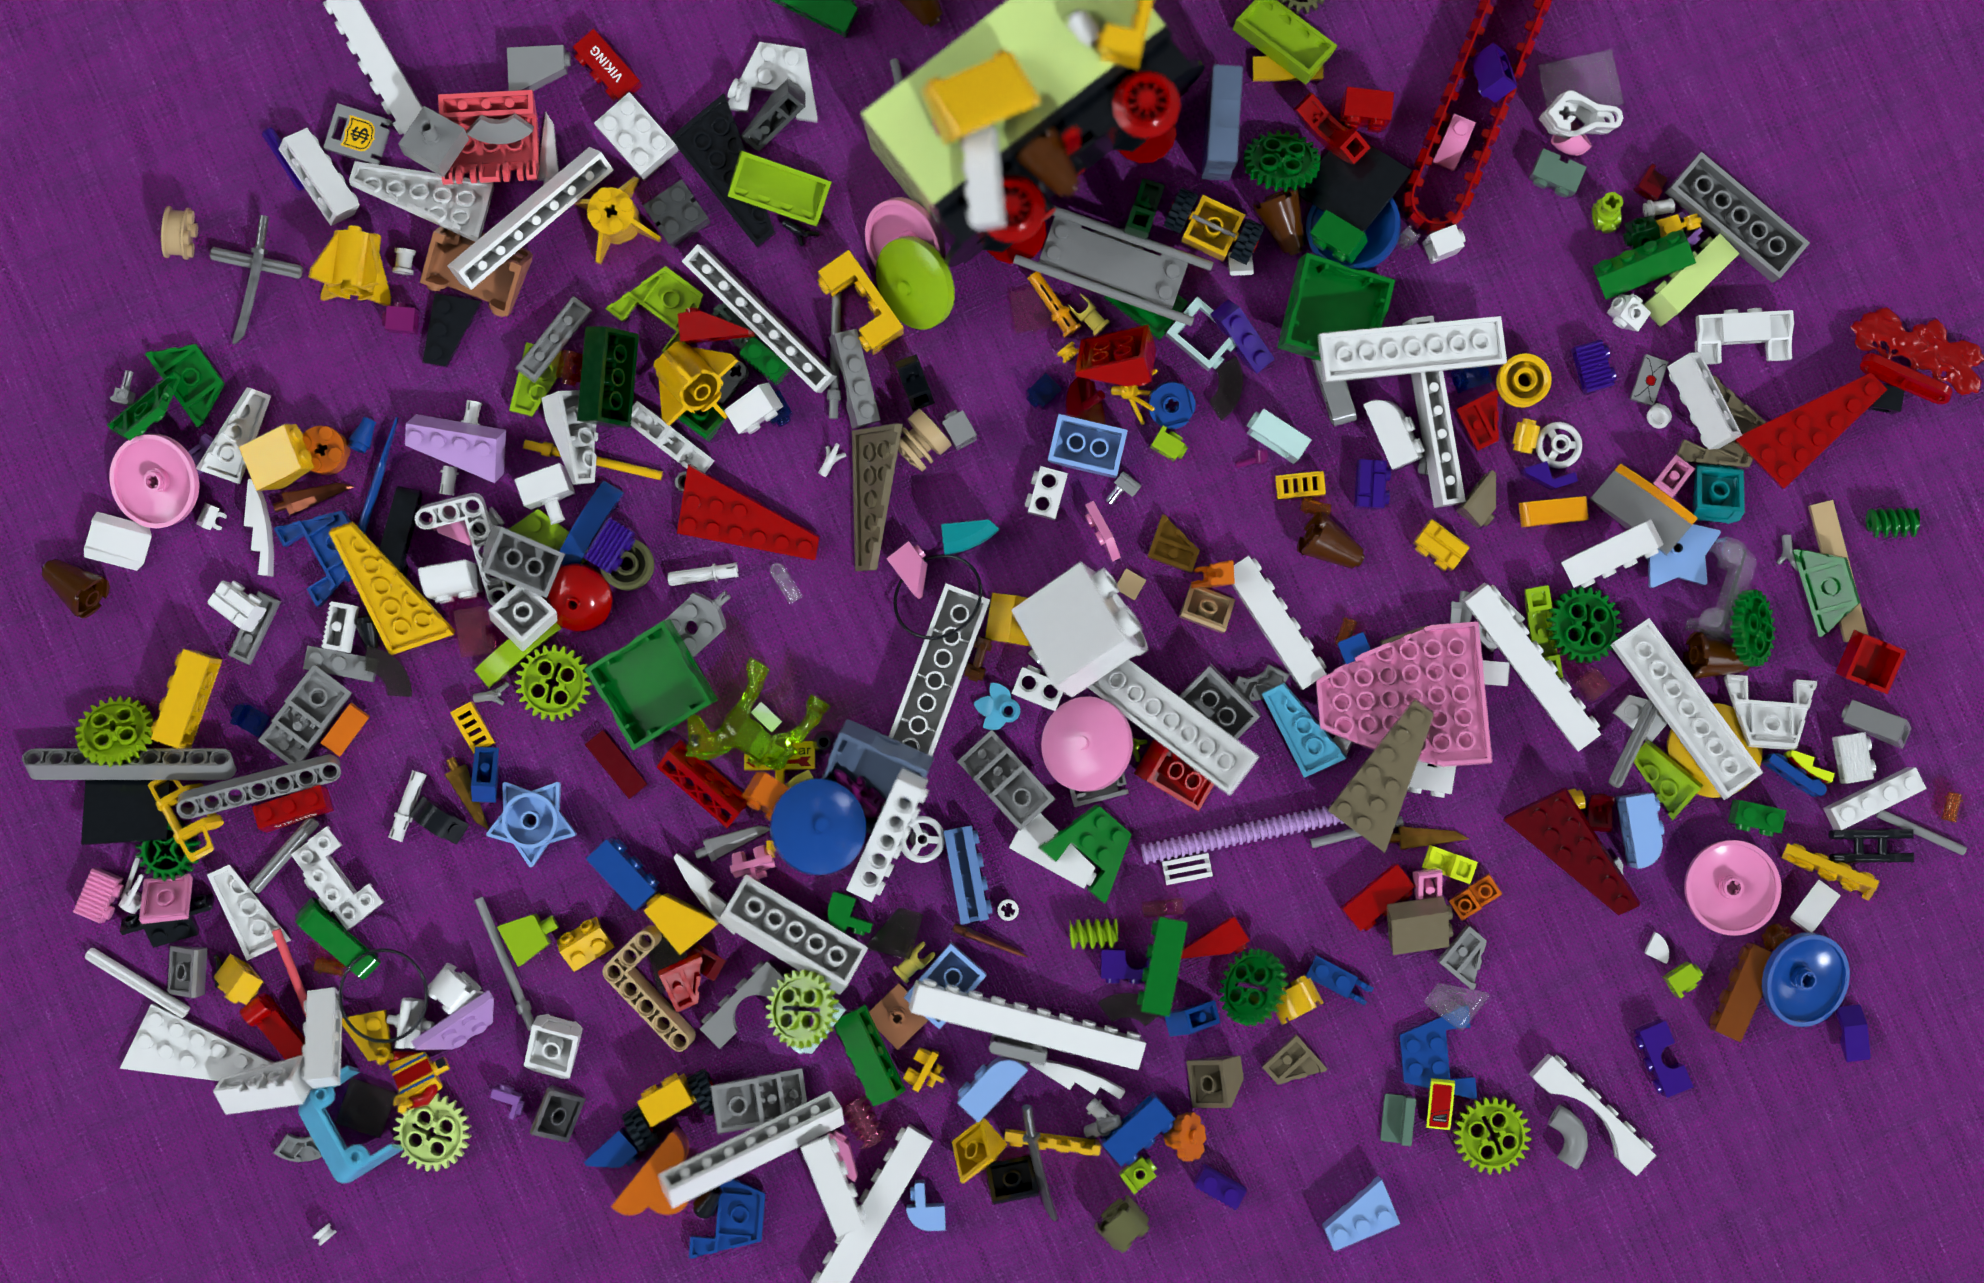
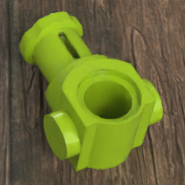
M1616 192L1606 193L1603 198L1593 204L1591 210L1596 231L1602 230V233L1608 234L1619 228L1623 199Z

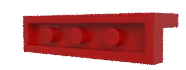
M681 739L665 754L657 765V768L727 829L748 806V801L742 797L743 793ZM668 760L675 765L676 771L666 765ZM685 777L690 778L694 786H690L686 782ZM703 793H707L711 797L712 802L706 800ZM721 808L728 811L732 816L728 819L721 812Z

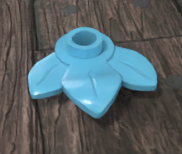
M998 683L990 684V696L982 697L974 702L977 711L986 716L983 728L988 730H998L1006 722L1015 721L1020 715L1019 704L1011 699L1010 691ZM1011 706L1013 713L1006 715L1004 713L1005 707Z

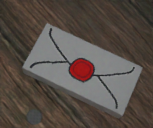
M1647 354L1644 355L1630 400L1651 407L1654 405L1668 361Z

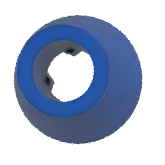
M363 417L361 423L349 437L348 447L362 454L370 450L376 422Z

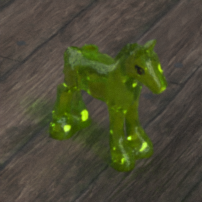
M749 657L746 664L747 688L738 703L726 715L720 728L715 732H711L700 716L694 714L688 718V745L686 747L688 751L686 756L696 757L698 760H711L728 753L733 748H737L748 755L749 759L747 761L760 768L763 764L772 770H781L785 767L789 758L797 753L792 745L802 743L809 732L820 723L823 715L827 713L831 706L810 693L806 704V716L800 725L789 732L770 735L758 722L750 718V713L771 669Z

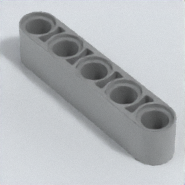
M1311 359L1333 427L1357 420L1346 380L1323 382L1321 361Z

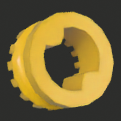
M1073 341L1057 353L1058 357L1061 356L1063 358V363H1066L1079 352V348L1074 347L1075 343Z

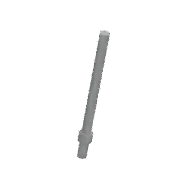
M841 292L832 297L831 336L839 333L841 329ZM831 349L830 369L837 377L830 383L829 390H827V400H829V419H838V401L841 400L839 365L834 361Z
M480 897L474 901L517 1005L515 1007L518 1014L522 1015L526 1027L530 1031L534 1023L530 1011L532 1007L529 1000L526 1001L484 897Z

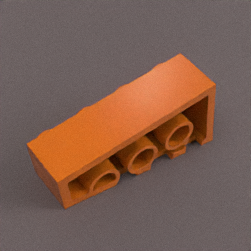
M756 772L742 797L748 801V806L754 810H762L766 813L765 817L770 821L777 801L790 788L766 772Z

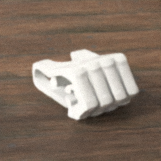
M1568 90L1557 96L1554 102L1540 115L1539 120L1549 134L1569 139L1570 137L1586 133L1607 134L1621 125L1623 114L1622 110L1618 107L1597 104L1575 91ZM1612 113H1614V114L1616 115V118H1617V119H1616V122H1615V120H1614V116H1613ZM1576 117L1584 123L1583 127L1571 131L1570 123Z

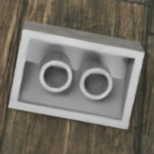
M493 525L484 545L481 571L547 598L565 554L503 527Z

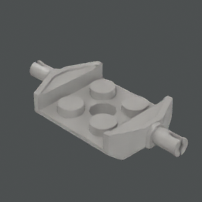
M726 590L713 600L703 594L694 592L665 619H671L693 657L726 629V621L721 611L722 605L731 598L730 594L727 595L728 592ZM689 621H694L698 626L695 634L689 633L686 626Z

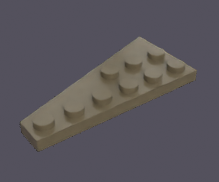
M890 424L852 431L855 571L877 570L903 424Z
M1415 698L1328 808L1331 814L1384 853L1389 844L1434 716L1432 710Z

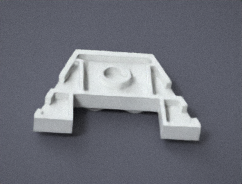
M759 42L739 80L740 83H747L744 95L740 102H737L734 97L729 99L728 105L730 109L748 112L752 89L774 92L787 79H790L806 94V107L796 115V119L817 123L818 117L806 49Z
M1730 674L1724 676V681L1747 747L1795 750L1801 737L1805 717L1810 708L1811 698L1816 689L1817 681L1795 680L1793 682L1794 703L1749 700L1748 676Z

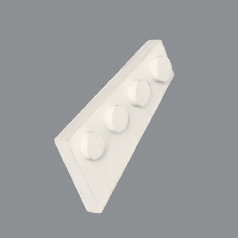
M247 387L196 469L240 484L246 464L239 447L256 439L271 395Z

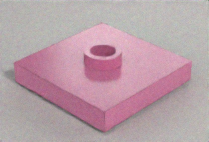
M185 874L182 877L176 875L175 881H172L170 876H167L166 881H162L161 877L157 879H144L139 915L141 924L188 919L193 881L191 874Z

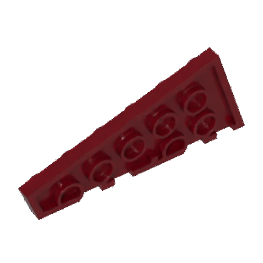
M1566 787L1504 817L1503 820L1618 916L1639 907L1640 901Z

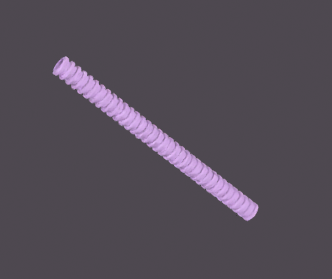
M1322 806V809L1315 808L1314 811L1308 809L1307 812L1300 811V814L1293 812V815L1286 814V817L1279 815V818L1271 817V820L1265 818L1262 822L1261 820H1257V823L1250 821V824L1243 823L1242 826L1236 824L1233 828L1232 826H1228V829L1221 827V830L1214 829V832L1207 830L1204 834L1203 832H1199V835L1192 833V836L1185 835V838L1178 836V839L1175 840L1170 838V841L1164 839L1161 843L1156 841V844H1152V842H1149V845L1146 846L1141 844L1143 861L1147 865L1150 861L1156 863V860L1161 862L1164 858L1171 860V857H1174L1176 859L1179 855L1185 857V854L1190 856L1193 852L1199 854L1200 851H1203L1205 853L1208 849L1214 851V848L1219 850L1222 846L1228 848L1229 845H1232L1234 847L1236 843L1243 845V842L1248 844L1251 840L1257 842V839L1265 840V837L1272 839V836L1277 838L1280 834L1286 836V833L1294 834V831L1301 833V830L1306 832L1308 828L1315 830V827L1322 828L1323 825L1329 827L1330 824L1337 825V822H1340V824H1344V822L1331 814L1326 806Z

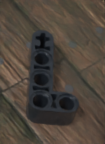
M398 486L394 494L379 550L407 578L408 563L406 558L416 525L415 515L420 509L422 502V490Z

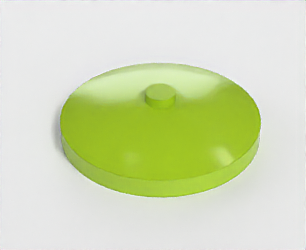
M914 236L899 237L884 246L877 259L876 280L880 295L897 319L911 328L920 330L930 329L942 323L952 310L955 292L951 272L941 254L931 244Z

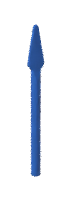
M396 417L358 523V528L364 534L366 533L385 473L386 462L399 417ZM350 574L344 579L345 581L350 582Z

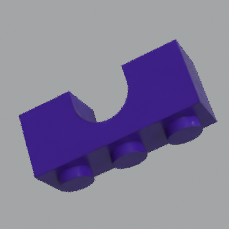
M1228 299L1210 314L1220 330L1235 344L1234 350L1244 365L1257 374L1275 359L1238 305Z
M1101 949L1100 977L1101 979H1106L1105 983H1120V979H1129V983L1143 984V981H1141L1144 967L1148 968L1150 958L1147 959V962L1142 967L1133 968L1126 963L1125 949Z
M1658 1019L1634 1029L1637 1035L1634 1037L1639 1050L1643 1049L1646 1056L1643 1059L1647 1070L1649 1072L1652 1071L1655 1080L1652 1082L1656 1092L1669 1098L1693 1088L1685 1065L1678 1062L1671 1066H1665L1662 1062L1661 1054L1664 1048L1675 1043L1667 1022L1663 1019Z

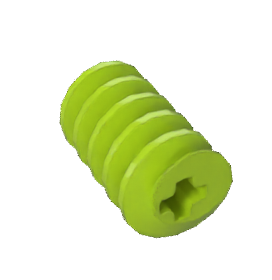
M1114 918L1112 925H1110L1108 919L1104 920L1103 925L1100 924L1099 919H1095L1093 926L1089 919L1085 920L1084 926H1082L1079 919H1076L1074 926H1072L1069 920L1072 949H1076L1078 942L1082 949H1085L1087 942H1089L1091 949L1095 948L1096 942H1099L1101 949H1104L1106 942L1109 943L1110 948H1113L1115 942H1118L1117 918Z

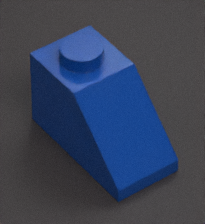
M475 747L471 780L472 802L496 803L499 748Z
M1215 1000L1170 1011L1169 1017L1165 1016L1169 1037L1192 1034L1221 1023Z
M621 1128L583 1163L586 1166L621 1168L624 1164L629 1167L639 1158L636 1154L639 1149L635 1145L634 1140Z

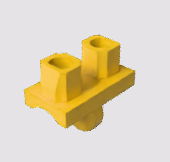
M921 1047L917 1050L913 1059L924 1065L921 1072L908 1067L903 1076V1079L913 1086L912 1089L919 1092L927 1076L930 1079L926 1085L933 1088L936 1081L944 1082L945 1078L940 1075L944 1068L942 1065L937 1064L934 1071L931 1070L939 1055L938 1051L933 1049L931 1052Z

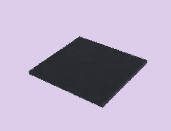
M1369 143L1367 144L1371 148L1355 164L1345 162L1331 151H1328L1320 161L1317 177L1312 179V183L1306 182L1305 188L1300 186L1298 189L1299 196L1324 212L1328 210L1363 232L1368 229L1412 173V170Z
M85 780L81 845L167 840L168 822L163 812L159 811L156 807V800L148 787V784L154 780ZM170 780L155 788L160 799L170 794Z

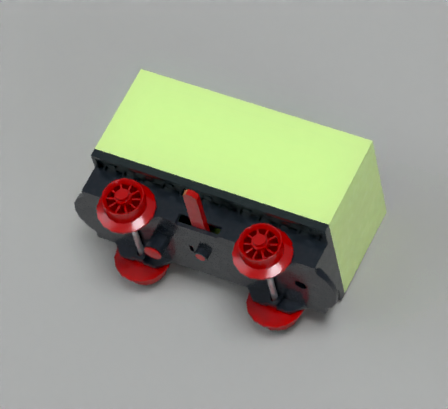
M1008 0L861 113L872 151L909 198L920 204L931 214L941 230L944 242H948L951 246L945 258L947 266L954 267L962 262L965 264L982 250L987 251L998 261L1014 264L1013 261L1016 254L1032 259L1042 249L1046 238L1045 220L1056 211L1049 198L1056 193L1023 166L1015 156L1039 136L1047 134L1046 131L1052 127H1055L1058 131L1077 176L1081 175L1112 150H1117L1127 160L1137 163H1153L1163 158L1170 151L1177 135L1176 120L1180 111V97L1188 92L1189 87L1203 73L1205 66L1201 60L1188 61L1171 40L1172 32L1153 9L1139 69L1100 61V53L1096 52L1097 42L1087 48L1085 44L1082 45L1067 27V24L1069 23L1068 17L1076 10L1081 12L1086 10L1101 28V31L1105 30L1106 23L1132 29L1134 13L1139 14L1136 11L1137 0ZM1006 49L1007 52L1012 51L1036 90L1041 103L1024 113L1020 112L1015 116L992 124L998 130L1006 227L977 231L967 221V210L970 209L969 200L966 199L964 188L967 185V176L964 175L962 163L965 161V152L961 149L960 138L944 146L941 137L937 136L934 129L931 113L921 90L927 86L926 81L939 76L940 79H945L993 59L992 54Z

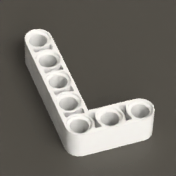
M469 493L422 506L415 515V522L422 529H431L465 520L488 601L494 606L499 601L494 597V591L501 590L506 595L511 590L507 581L497 577L491 578L487 573L481 571L483 554L480 551V547L485 545L492 528L483 497L478 493ZM476 500L479 503V509L470 510L467 506V501ZM453 506L456 510V515L447 516L444 512V507ZM421 513H431L433 521L424 522L421 518ZM477 522L483 523L486 531L478 533L474 530L473 525Z

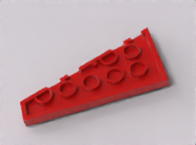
M1868 373L1742 434V436L1734 441L1781 489H1785L1888 389L1872 373Z
M688 464L677 534L816 560L820 540L818 534L796 522L794 523L786 519L780 513L768 509L760 502Z

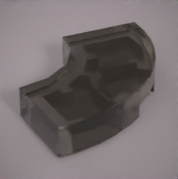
M1236 356L1217 367L1218 389L1215 395L1208 401L1220 421L1232 412L1242 392L1243 374Z
M366 647L365 671L372 672L382 679L386 686L387 696L412 697L410 679L401 663L383 650Z
M1117 993L1107 996L1098 1002L1112 1022L1119 1018L1130 1017L1139 1020L1146 1026L1159 1016L1142 1012L1140 1010L1141 1005H1137L1138 994Z

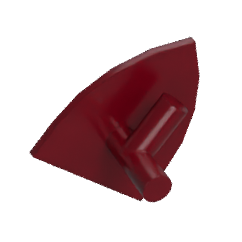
M1076 377L1070 384L1066 394V415L1105 425V414L1101 401L1105 398V393L1101 390L1097 392L1094 381Z

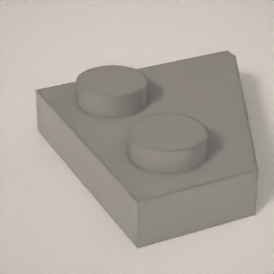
M1466 925L1437 962L1468 988L1474 990L1476 987L1477 970H1480L1481 955L1485 950L1487 940L1470 926Z

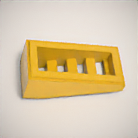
M1324 471L1275 476L1277 499L1324 496L1326 494ZM1307 478L1308 491L1304 492L1303 479ZM1312 478L1317 479V490L1314 491ZM1293 479H1297L1298 492L1295 493ZM1283 480H1288L1289 493L1284 494Z
M468 702L450 712L473 754L475 747H489L495 744L474 702ZM471 711L472 715L461 719V715ZM474 719L477 723L468 728L464 725ZM479 727L481 728V732L470 736V732ZM485 735L486 740L475 745L474 741Z

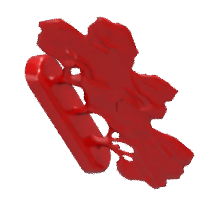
M1885 307L1878 309L1876 312L1863 314L1861 321H1854L1853 325L1850 326L1856 334L1855 344L1858 349L1862 351L1876 349L1882 355L1869 353L1863 356L1860 369L1865 374L1872 373L1881 381L1936 404H1947L1952 395V388L1943 381L1951 383L1960 395L1970 394L1971 392L1979 393L1982 380L1972 370V366H1978L1984 361L1980 346L1964 340L1949 343L1947 340V330L1938 319L1929 321L1928 325H1915L1912 332H1907L1904 330L1900 318L1890 308ZM1874 341L1877 343V347L1873 346ZM1881 341L1887 343L1889 347L1888 354H1886L1885 349L1882 350ZM1895 349L1898 352L1896 354H1892V350ZM1904 356L1908 358L1911 362L1910 368L1892 361V357ZM1916 369L1932 371L1933 378L1916 371ZM1943 371L1947 373L1945 377L1941 376Z

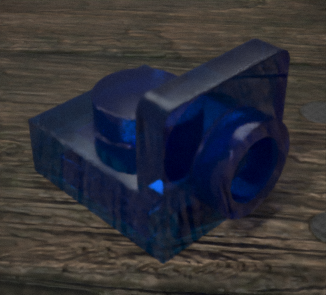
M1488 366L1451 371L1452 381L1457 393L1493 382Z
M1045 373L1026 390L1028 395L1026 400L1034 408L1039 406L1043 409L1062 391V388Z
M780 390L775 393L783 407L777 411L778 415L770 420L773 427L776 425L779 427L786 425L791 421L790 417L794 415Z
M249 703L237 704L230 714V717H232L230 723L232 725H237L256 737L261 736L271 719V716Z

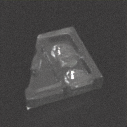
M1438 983L1424 1000V1004L1463 1032L1490 997V994Z

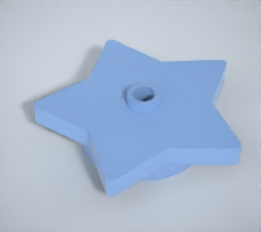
M1693 524L1677 542L1680 548L1679 552H1675L1674 548H1672L1665 555L1659 550V553L1647 558L1649 587H1656L1675 578L1703 586L1706 585L1705 555L1721 531Z
M504 782L503 813L486 835L514 844L528 866L533 867L549 843L577 835L576 831L560 812L561 783L555 782L530 791L509 782ZM532 815L536 817V824L534 825L528 821Z

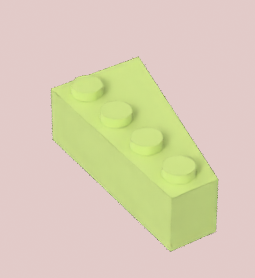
M1718 234L1713 239L1709 236L1699 245L1701 250L1698 253L1696 251L1692 252L1696 263L1669 274L1671 279L1668 282L1665 280L1654 289L1656 293L1643 304L1651 312L1649 316L1660 327L1685 308L1740 254L1721 234Z

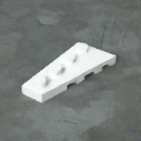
M231 865L207 874L247 961L277 947L272 935V931L281 928L286 943L292 940Z

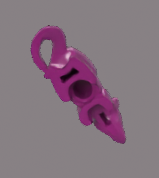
M835 769L834 782L847 788L856 797L863 809L865 818H876L878 821L882 812L881 806H885L886 799L882 798L874 787L871 789L866 788V781L862 776H859L857 782H855L842 770Z

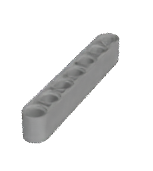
M332 754L323 755L187 790L178 796L177 813L182 818L191 819L317 785L331 783L340 777V760ZM327 765H333L336 767V769L334 771L328 772L324 770V767ZM304 771L312 773L308 778L302 777L300 774ZM280 777H285L289 779V781L285 784H281L277 782V779ZM261 783L265 785V788L257 790L253 786L254 784ZM233 789L240 790L242 793L238 796L231 795L229 792ZM213 795L216 796L218 800L210 802L206 800V797ZM189 801L192 802L194 806L191 808H186L182 805V803Z

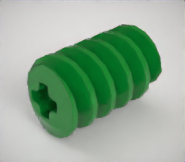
M1870 508L1866 514V528L1868 532L1872 531L1874 538H1878L1879 531L1882 532L1883 538H1887L1889 531H1891L1893 538L1897 537L1898 531H1900L1902 538L1907 536L1908 531H1910L1911 537L1914 538L1920 525V513L1918 508L1914 510L1911 508H1906L1905 510L1896 508L1895 511L1892 508L1886 510L1879 508L1876 511Z

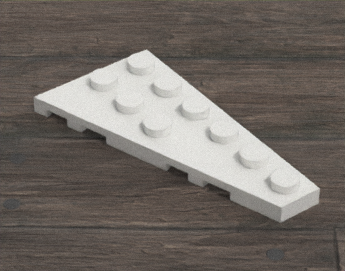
M357 161L354 162L349 178L351 186L474 242L481 238L494 191V182L480 183L478 180L477 183H471L470 178H464L463 184H457L455 179L454 184L443 185L442 176L437 173Z
M153 1003L150 1005L120 1069L219 1081L221 1078L276 1062L185 1018H180L169 1010Z

